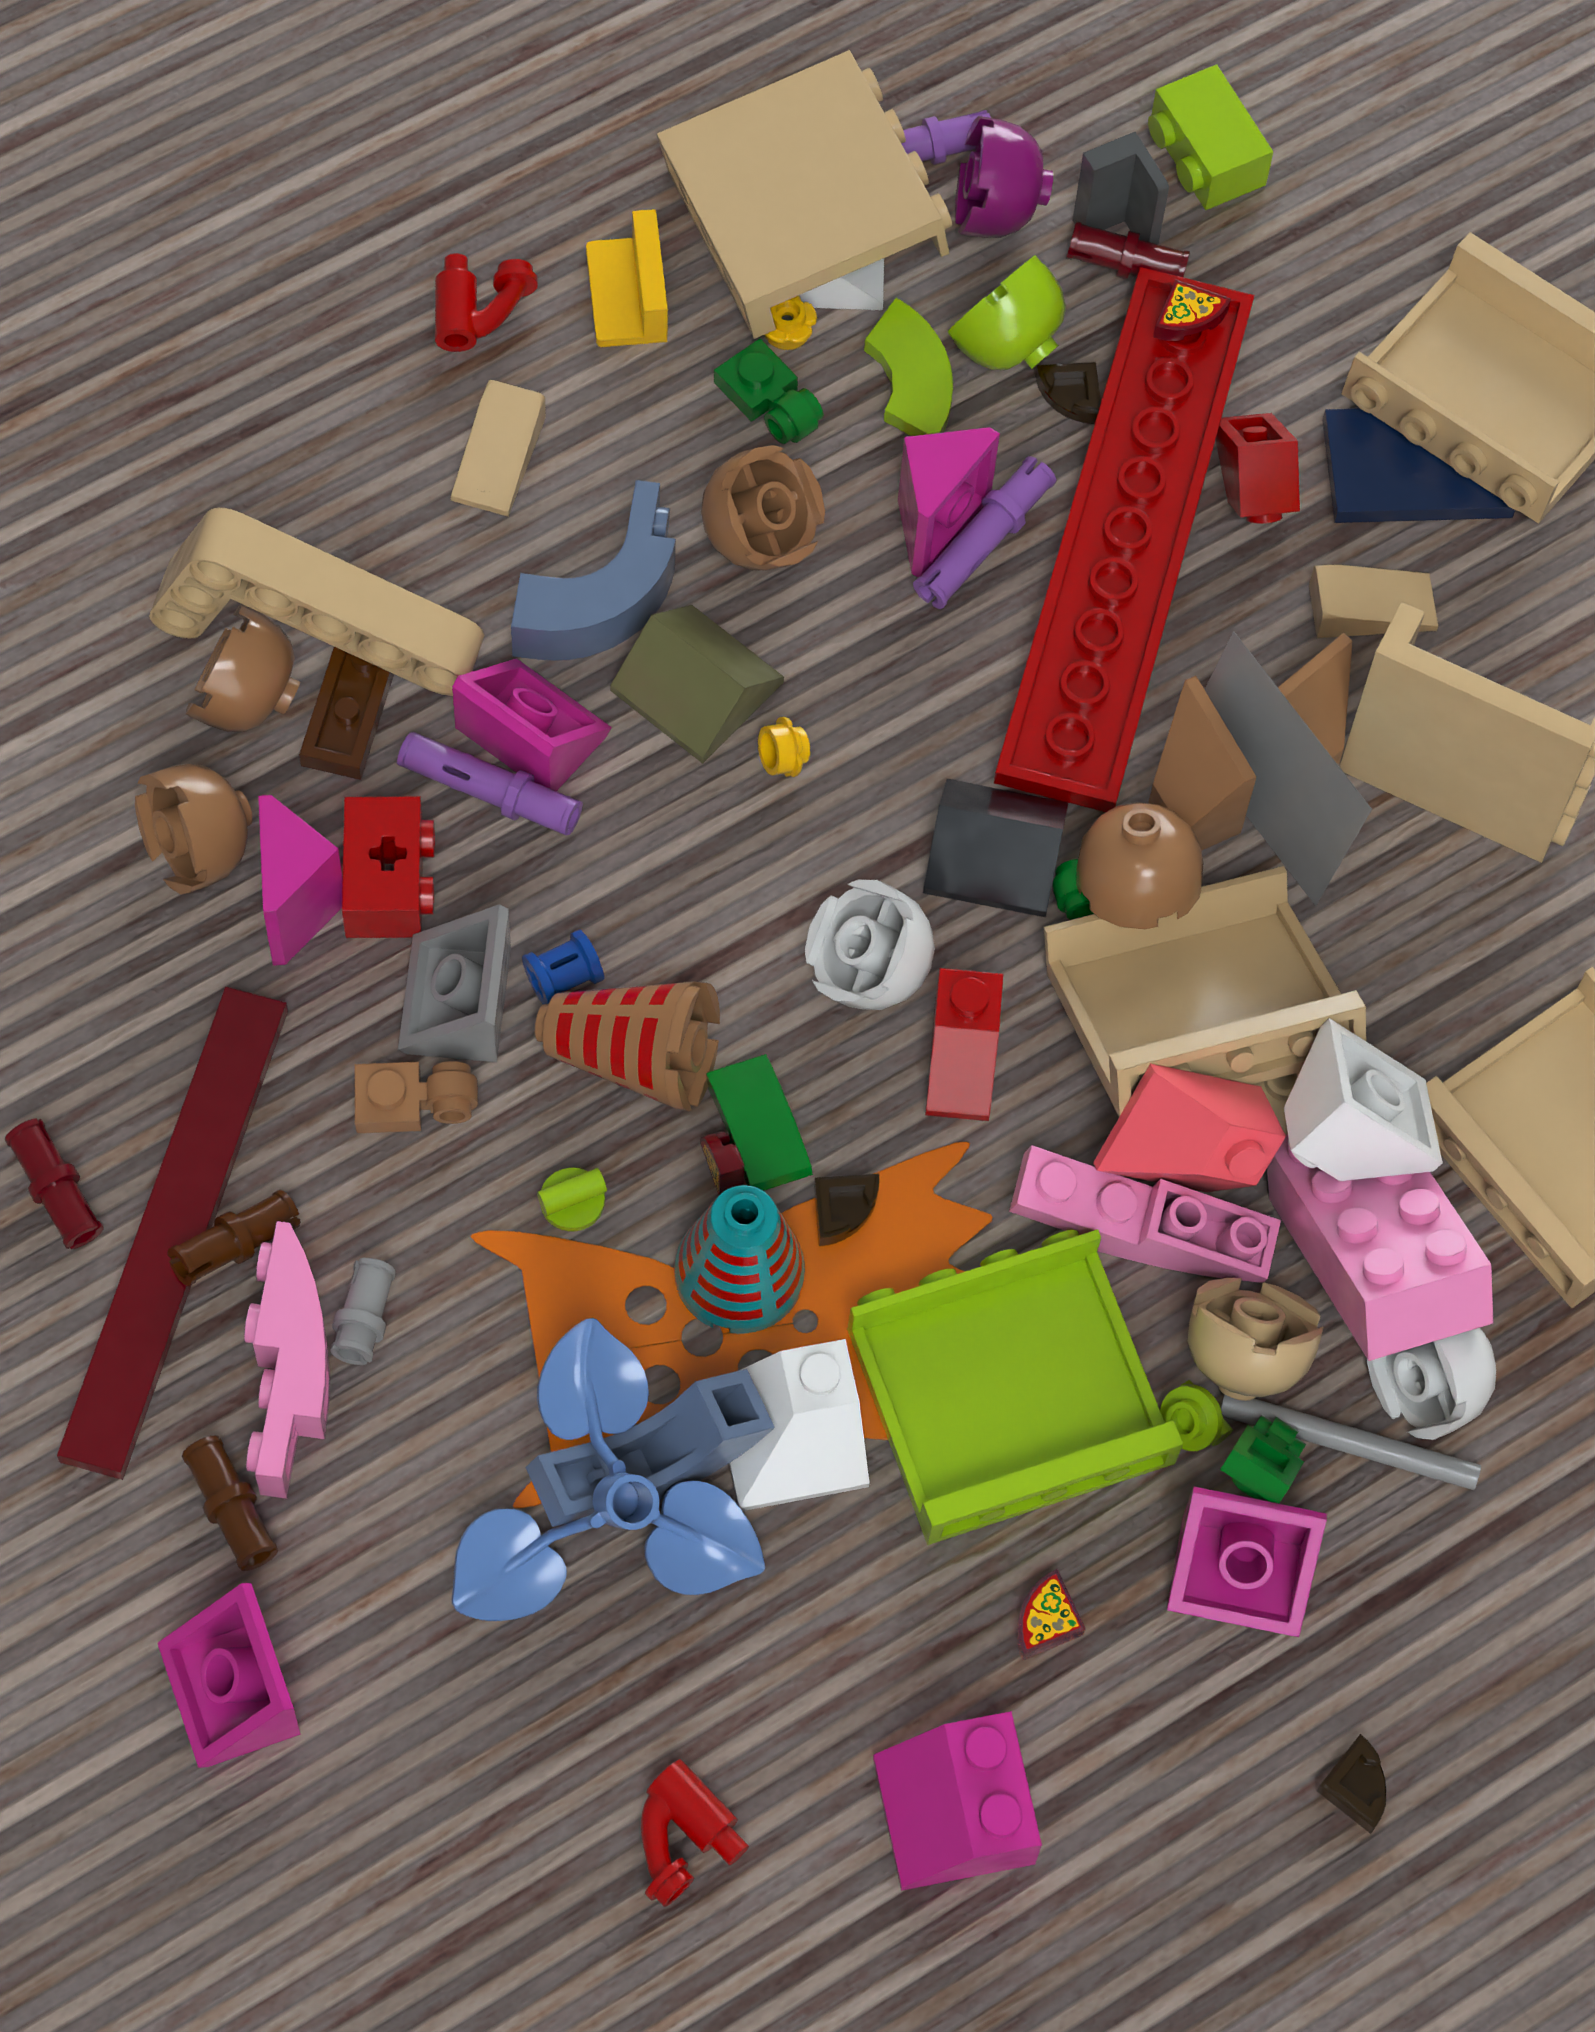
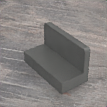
M1136 132L1083 153L1072 221L1074 224L1078 221L1084 225L1102 230L1125 222L1130 231L1140 233V240L1159 244L1169 185Z

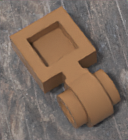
M457 1061L438 1063L433 1066L432 1075L427 1078L426 1082H421L419 1062L355 1064V1127L357 1133L421 1131V1110H430L433 1113L434 1120L441 1123H463L471 1119L472 1110L478 1106V1080L471 1074V1067L466 1063Z

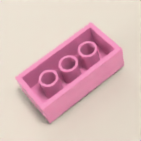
M1288 1134L1286 1135V1138L1267 1167L1269 1200L1368 1361L1493 1324L1491 1263L1431 1172L1339 1181L1318 1167L1309 1168L1302 1164L1291 1152L1288 1145L1289 1137Z

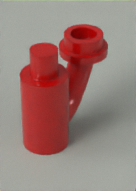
M458 253L447 255L444 259V271L440 272L435 278V343L437 346L451 352L466 351L476 345L477 339L495 331L509 317L520 299L532 294L537 289L538 278L533 272V266L521 259H509L501 262L498 265V271L493 276V287L498 294L484 309L477 311V278L472 272L468 271V258Z
M681 1759L668 1766L647 1789L646 1793L649 1796L642 1810L641 1836L652 1883L646 1889L645 1895L651 1901L657 1899L666 1907L674 1902L694 1880V1877L687 1870L689 1864L682 1857L672 1863L668 1841V1825L671 1820L703 1853L713 1848L729 1866L735 1863L748 1850L749 1845L732 1829L738 1819Z

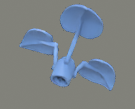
M585 1319L564 1334L548 1355L540 1373L537 1386L539 1412L550 1432L556 1437L565 1440H573L589 1434L593 1448L609 1468L610 1475L604 1477L597 1484L593 1493V1508L595 1512L584 1518L552 1528L542 1535L536 1521L529 1514L520 1510L494 1509L476 1518L461 1536L455 1556L452 1605L457 1612L465 1616L485 1621H505L522 1618L543 1609L560 1592L567 1576L565 1562L549 1545L556 1540L591 1528H600L604 1524L628 1530L641 1529L650 1523L656 1525L645 1541V1559L654 1578L673 1592L685 1595L711 1593L739 1580L759 1575L765 1570L764 1558L756 1533L743 1511L728 1494L707 1482L694 1480L678 1482L666 1492L660 1514L659 1494L653 1483L643 1476L627 1474L625 1463L618 1460L605 1443L602 1432L620 1434L637 1423L647 1406L649 1390L646 1374L640 1361L628 1347L610 1334L597 1319Z

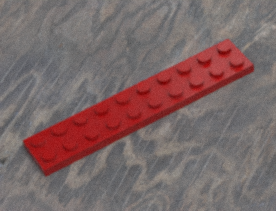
M1143 267L1139 268L996 768L994 784L1103 812H1108L1116 807L1255 295ZM1175 279L1231 298L1228 313L1214 329H1206L1193 335L1184 336V340L1167 341L1153 337L1156 323Z

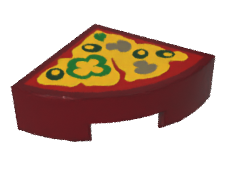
M1175 279L1156 323L1153 337L1167 341L1184 340V336L1193 335L1206 329L1212 330L1222 322L1228 313L1231 298Z
M724 1131L700 1138V1144L718 1196L725 1190L743 1185L744 1163L737 1146L729 1144V1134Z

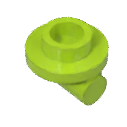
M565 1168L549 1176L541 1190L537 1192L541 1211L551 1225L560 1230L574 1232L592 1226L600 1218L605 1206L607 1187L598 1168L590 1171L580 1168Z
M1191 1380L1170 1391L1161 1404L1160 1412L1165 1423L1174 1420L1183 1442V1450L1199 1451L1210 1445L1215 1447L1233 1431L1224 1420L1216 1398L1205 1388L1194 1385Z

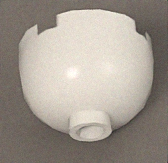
M858 879L847 884L853 887V889L846 891L839 899L831 895L821 904L809 926L805 946L806 963L814 966L815 976L819 981H813L817 990L829 998L852 1008L883 1010L907 1000L922 986L932 965L935 950L933 932L921 907L910 897L879 880Z
M1480 1328L1368 1361L1367 1359L1372 1386L1383 1409L1392 1419L1399 1417L1402 1412L1408 1423L1416 1427L1408 1431L1409 1434L1416 1438L1435 1440L1469 1423L1482 1413L1495 1390L1496 1363L1488 1338Z

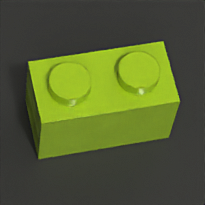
M1217 64L1156 89L1152 114L1148 118L1150 134L1159 148L1167 149L1176 164L1177 175L1182 186L1187 192L1195 193L1205 211L1266 186L1273 150Z

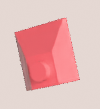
M1150 1063L1093 1163L1097 1171L1151 1182H1158L1160 1179L1202 1192L1250 1187L1258 1184L1286 1135L1261 1086Z

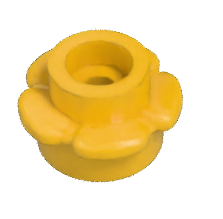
M796 296L770 308L776 330L764 334L766 340L772 346L782 350H793L805 344L812 335L811 327L817 322V314L812 304L809 302L803 303L801 298ZM790 315L793 320H783L782 317Z
M779 717L775 725L764 726L760 729L758 750L762 765L768 774L778 775L784 773L786 777H796L800 774L803 763H807L810 758V743L805 730L800 726L792 727V721L787 717Z

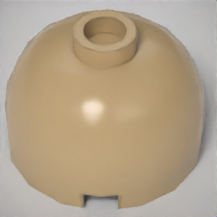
M1242 1278L1211 1280L1197 1289L1189 1321L1187 1341L1191 1356L1200 1371L1214 1384L1219 1386L1222 1393L1237 1400L1247 1401L1256 1397L1275 1395L1285 1392L1294 1386L1308 1373L1317 1354L1323 1332V1327L1317 1328L1320 1319L1317 1309L1300 1296L1276 1285L1263 1282L1260 1293L1248 1290H1239Z

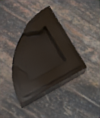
M1096 362L1037 365L1036 382L1046 402L1057 412L1069 419L1087 424H1095L1101 405Z
M879 1174L815 1178L814 1192L819 1246L845 1240L856 1233L867 1222L876 1205L880 1182Z
M1360 1734L1320 1784L1317 1792L1371 1834L1379 1823L1386 1807V1782L1378 1753L1368 1740Z

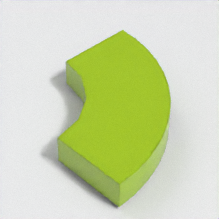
M895 298L866 337L864 351L882 365L891 382V397L885 408L884 422L910 436L943 433L948 424L953 394V376L948 355L939 336L931 325L912 307Z

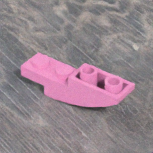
M1033 1145L1023 1155L1009 1212L1064 1231L1077 1230L1079 1235L1098 1229L1101 1235L1098 1252L1180 1272L1216 1278H1242V1281L1260 1283L1268 1279L1281 1223L1279 1219L1160 1179L1152 1187L1120 1175L1097 1171L1094 1166Z
M277 1221L273 1243L262 1242L258 1256L257 1281L265 1282L261 1304H250L245 1324L244 1339L246 1343H253L258 1367L272 1368L264 1369L259 1391V1408L267 1409L263 1432L253 1431L251 1434L246 1468L247 1471L255 1472L260 1495L287 1499L298 1436L325 1439L329 1409L330 1368L321 1306L307 1257L291 1224Z

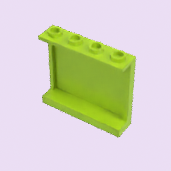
M1098 1229L1079 1235L1077 1230L1062 1231L1045 1239L1041 1244V1248L1019 1255L1015 1249L999 1251L982 1260L980 1263L981 1267L959 1274L956 1273L955 1269H943L920 1280L918 1287L896 1294L892 1288L880 1289L863 1296L858 1300V1306L850 1309L847 1330L927 1545L1176 1463L1183 1442L1174 1420L1166 1423L1163 1420L1097 1253L1101 1241Z

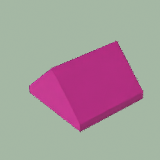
M991 427L904 437L898 505L911 574L917 578L930 567L953 539L969 524L983 507L982 499L992 490L1000 433Z
M517 658L457 676L452 686L455 728L516 773L519 770L534 775L535 783L557 791L602 743L612 728Z
M272 795L258 796L263 914L273 966L286 965L342 908L343 878L339 849Z
M1193 1487L1182 1518L1167 1611L1299 1637L1327 1521V1513Z
M251 1583L239 1584L157 1643L198 1768L210 1767L301 1735L294 1707Z

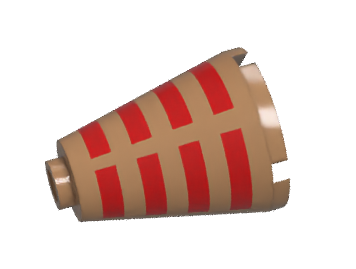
M697 981L556 993L551 998L549 1004H543L538 1011L535 1023V1036L538 1042H543L544 1052L549 1057L672 1108L692 1111L690 1105L698 1106L708 1089L706 1073L713 1071L719 1040L707 1039L708 1023L720 1024L718 996L713 985Z

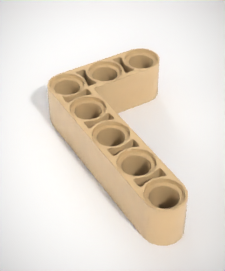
M227 508L209 510L170 559L149 615L155 626L170 635L187 639L196 638L205 631L228 601L232 599L425 689L448 696H453L452 686L457 676L473 671L484 638L482 629L468 618L254 518Z

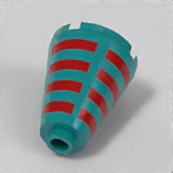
M740 1185L729 1188L721 1193L686 1232L679 1244L675 1257V1282L680 1298L686 1308L704 1324L712 1328L713 1324L730 1328L729 1333H752L776 1324L795 1306L804 1282L805 1261L797 1238L772 1198L759 1188Z

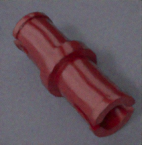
M1076 221L1066 259H1076L1117 270L1116 277L1128 279L1129 274L1137 276L1140 267L1184 277L1190 251H1181L1140 240V233L1128 231L1127 236Z
M31 1119L13 1128L6 1135L5 1142L11 1147L31 1183L28 1187L31 1198L35 1203H42L60 1233L66 1249L82 1247L97 1238L104 1230V1227L97 1220L77 1185L80 1175L74 1165L65 1164L47 1133L42 1119Z

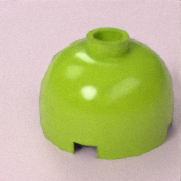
M1036 255L1000 283V286L978 302L948 330V334L953 338L957 347L974 363L990 370H1008L1025 361L1033 369L1059 346L1051 336L1056 333L1064 321L1066 303L1063 291L1053 273Z

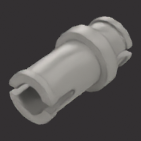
M360 1258L359 1261H355L353 1266L354 1272L344 1308L339 1309L335 1313L332 1323L336 1337L331 1345V1354L335 1358L349 1364L366 1365L367 1362H372L374 1345L383 1340L386 1330V1323L382 1316L396 1271L388 1263L373 1258Z

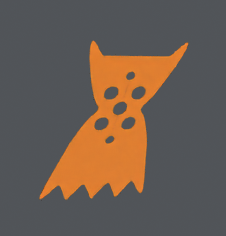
M956 1142L874 1173L879 1174L880 1181L875 1208L867 1222L856 1233L840 1242L819 1246L815 1198L793 1206L781 1214L797 1238L805 1261L804 1282L795 1306L783 1319L772 1325L773 1327H768L761 1331L736 1334L729 1333L730 1328L719 1326L723 1333V1342L714 1354L706 1357L689 1353L684 1348L682 1341H680L682 1340L684 1327L690 1321L697 1318L686 1308L680 1298L673 1267L652 1258L552 1236L489 1230L474 1233L470 1237L477 1244L522 1270L539 1377L544 1363L556 1343L576 1324L588 1318L597 1319L610 1334L630 1348L640 1361L644 1371L655 1365H664L673 1369L678 1374L680 1379L678 1395L671 1402L665 1404H654L647 1401V1406L635 1425L667 1407L695 1381L738 1371V1364L747 1352L765 1350L773 1355L783 1350L846 1339L860 1402L864 1438L888 1440L847 1330L850 1309L858 1306L857 1302L860 1298L880 1289L892 1288L896 1294L918 1287L920 1280L943 1269H955L957 1274L965 1272L949 1264L950 1257L992 1222L993 1217L989 1213L944 1199L933 1191V1188L961 1160L970 1146L968 1142ZM642 1286H651L658 1289L664 1295L667 1302L663 1317L650 1325L634 1322L628 1316L625 1309L628 1295L634 1289ZM810 1310L817 1316L818 1325L812 1332L802 1333L794 1327L793 1318L798 1311ZM547 1427L551 1452L591 1442L589 1434L573 1440L560 1439L553 1435ZM602 1432L603 1438L614 1435ZM532 1481L516 1498L513 1504L514 1508H527L542 1504Z

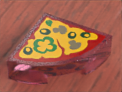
M1058 1569L1042 1577L1031 1588L1022 1604L1016 1635L1022 1661L1084 1635L1086 1628Z

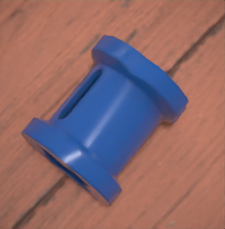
M581 929L570 934V941L537 956L530 952L522 956V963L528 980L542 1004H549L551 998L556 993H564L587 981L595 985L605 979L598 955L589 938Z

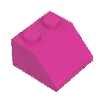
M1012 1711L943 1724L873 1755L901 1891L1036 1864L1042 1843Z

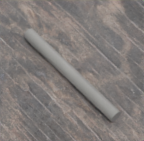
M1224 1394L1221 1403L1222 1416L1254 1426L1261 1415L1272 1422L1278 1417L1299 1432L1296 1437L1304 1441L1470 1490H1475L1481 1465L1258 1399L1237 1400Z

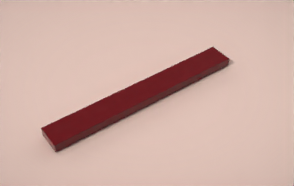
M225 986L57 1453L60 1463L117 1479H124L192 1286L184 1285L173 1272L169 1263L172 1259L167 1254L168 1249L184 1243L213 1226L288 1013L286 1002Z

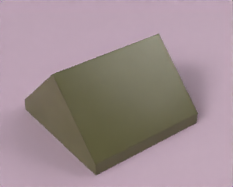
M693 605L650 616L612 681L610 691L703 764L784 683V676Z

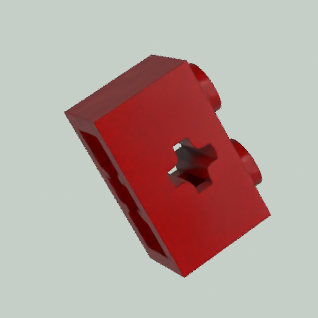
M421 796L344 797L342 915L346 938H413V934L422 932V915H434V877H423V858L435 857L434 820H423ZM385 864H394V871H385Z

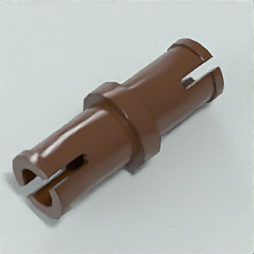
M278 1190L272 1193V1196L238 1214L231 1211L226 1212L215 1218L214 1227L180 1245L169 1248L167 1254L172 1259L169 1261L170 1266L177 1278L184 1285L190 1286L196 1283V1280L231 1261L238 1264L243 1263L254 1256V1249L261 1246L262 1242H268L274 1238L277 1221L290 1223L293 1230L298 1228L301 1223L300 1219L295 1217L299 1215L298 1209L285 1191Z
M217 1435L202 1438L183 1451L182 1459L190 1468L206 1500L202 1507L210 1523L219 1525L236 1558L239 1569L241 1571L256 1569L272 1560L279 1551L276 1544L271 1540L254 1507L257 1500L256 1494L250 1483L241 1482L223 1448L224 1444L221 1438Z

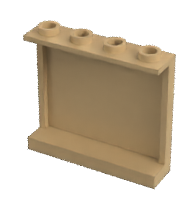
M850 50L657 133L667 170L754 339L776 330L770 310L771 307L931 238L941 257L949 254L945 229L952 227V220L946 204L939 193L933 196L929 195L925 188V185L929 184L928 176L918 153L913 151L907 154L904 150L902 143L906 142V138L896 113L893 109L886 112L883 111L879 102L883 101V96L874 73L870 68L861 71Z
M1469 232L1457 245L1450 267L1386 338L1368 357L1361 352L1357 353L1353 359L1341 394L1353 401L1361 410L1371 413L1403 434L1413 444L1423 447L1453 467L1460 475L1470 478L1502 499L1510 508L1520 511L1539 524L1595 460V312Z
M1401 602L1375 652L1339 767L1344 773L1542 863L1552 842L1564 846L1595 776V717L1591 725L1414 646L1425 612Z
M1284 866L1201 887L1200 898L1188 914L1178 920L1177 912L1168 917L1159 918L1158 927L1144 930L1119 927L1098 918L1095 914L1044 927L1047 975L1119 1117L1150 1063L1252 1085L1300 1072L1320 1026L1329 1018L1366 1041V1006L1357 990L1343 994L1340 993L1288 903L1287 871Z
M1593 967L1585 971L1577 989L1442 1083L1435 1076L1426 1083L1442 1157L1571 1308H1574L1595 1292V969Z

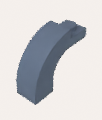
M635 481L624 544L616 557L600 570L576 578H555L520 573L511 623L512 656L555 661L595 655L629 639L646 625L651 615L659 610L672 584L675 572L676 539L667 538L670 508L660 507V483Z
M744 1369L695 1381L677 1399L660 1412L623 1433L614 1434L603 1439L617 1459L625 1463L626 1473L640 1475L650 1480L656 1487L659 1500L664 1499L666 1492L674 1484L704 1479L744 1454L775 1427L748 1370ZM591 1442L538 1455L525 1467L552 1527L567 1524L595 1512L593 1508L594 1490L604 1477L610 1475L609 1468L593 1448Z

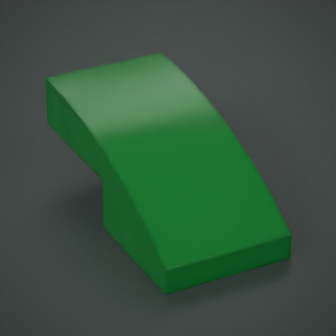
M767 1054L706 1073L708 1090L729 1133L730 1144L737 1146L744 1163V1179L748 1186L764 1191L813 1175L812 1166L797 1124Z

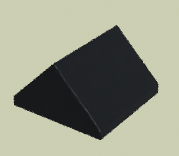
M947 779L938 808L923 893L1046 917L1068 802Z

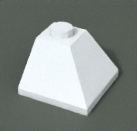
M1329 1018L1320 1026L1284 1106L1289 1137L1288 1145L1293 1155L1309 1168L1318 1167L1339 1181L1435 1171L1443 1162L1426 1080Z
M846 1339L779 1351L741 1369L748 1370L775 1427L752 1448L729 1463L737 1505L742 1511L869 1487L870 1482L860 1402Z

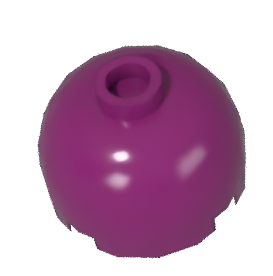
M978 116L971 125L965 145L976 146L975 152H971L967 163L961 162L955 197V223L961 225L958 233L962 235L981 238H1001L1016 233L1031 221L1037 204L1044 206L1048 204L1053 186V171L1043 169V153L1035 138L1019 125L1001 119Z

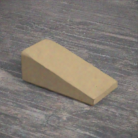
M488 381L452 490L451 501L509 517L546 418L544 395L499 381Z
M1317 565L1313 568L1309 590L1317 638L1339 637L1343 633L1347 636L1385 634L1401 602L1425 612L1419 632L1437 631L1438 629L1430 573L1347 565Z

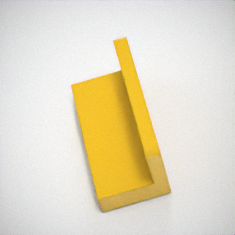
M656 209L632 211V238L589 241L586 244L596 344L599 347L667 342L668 307Z

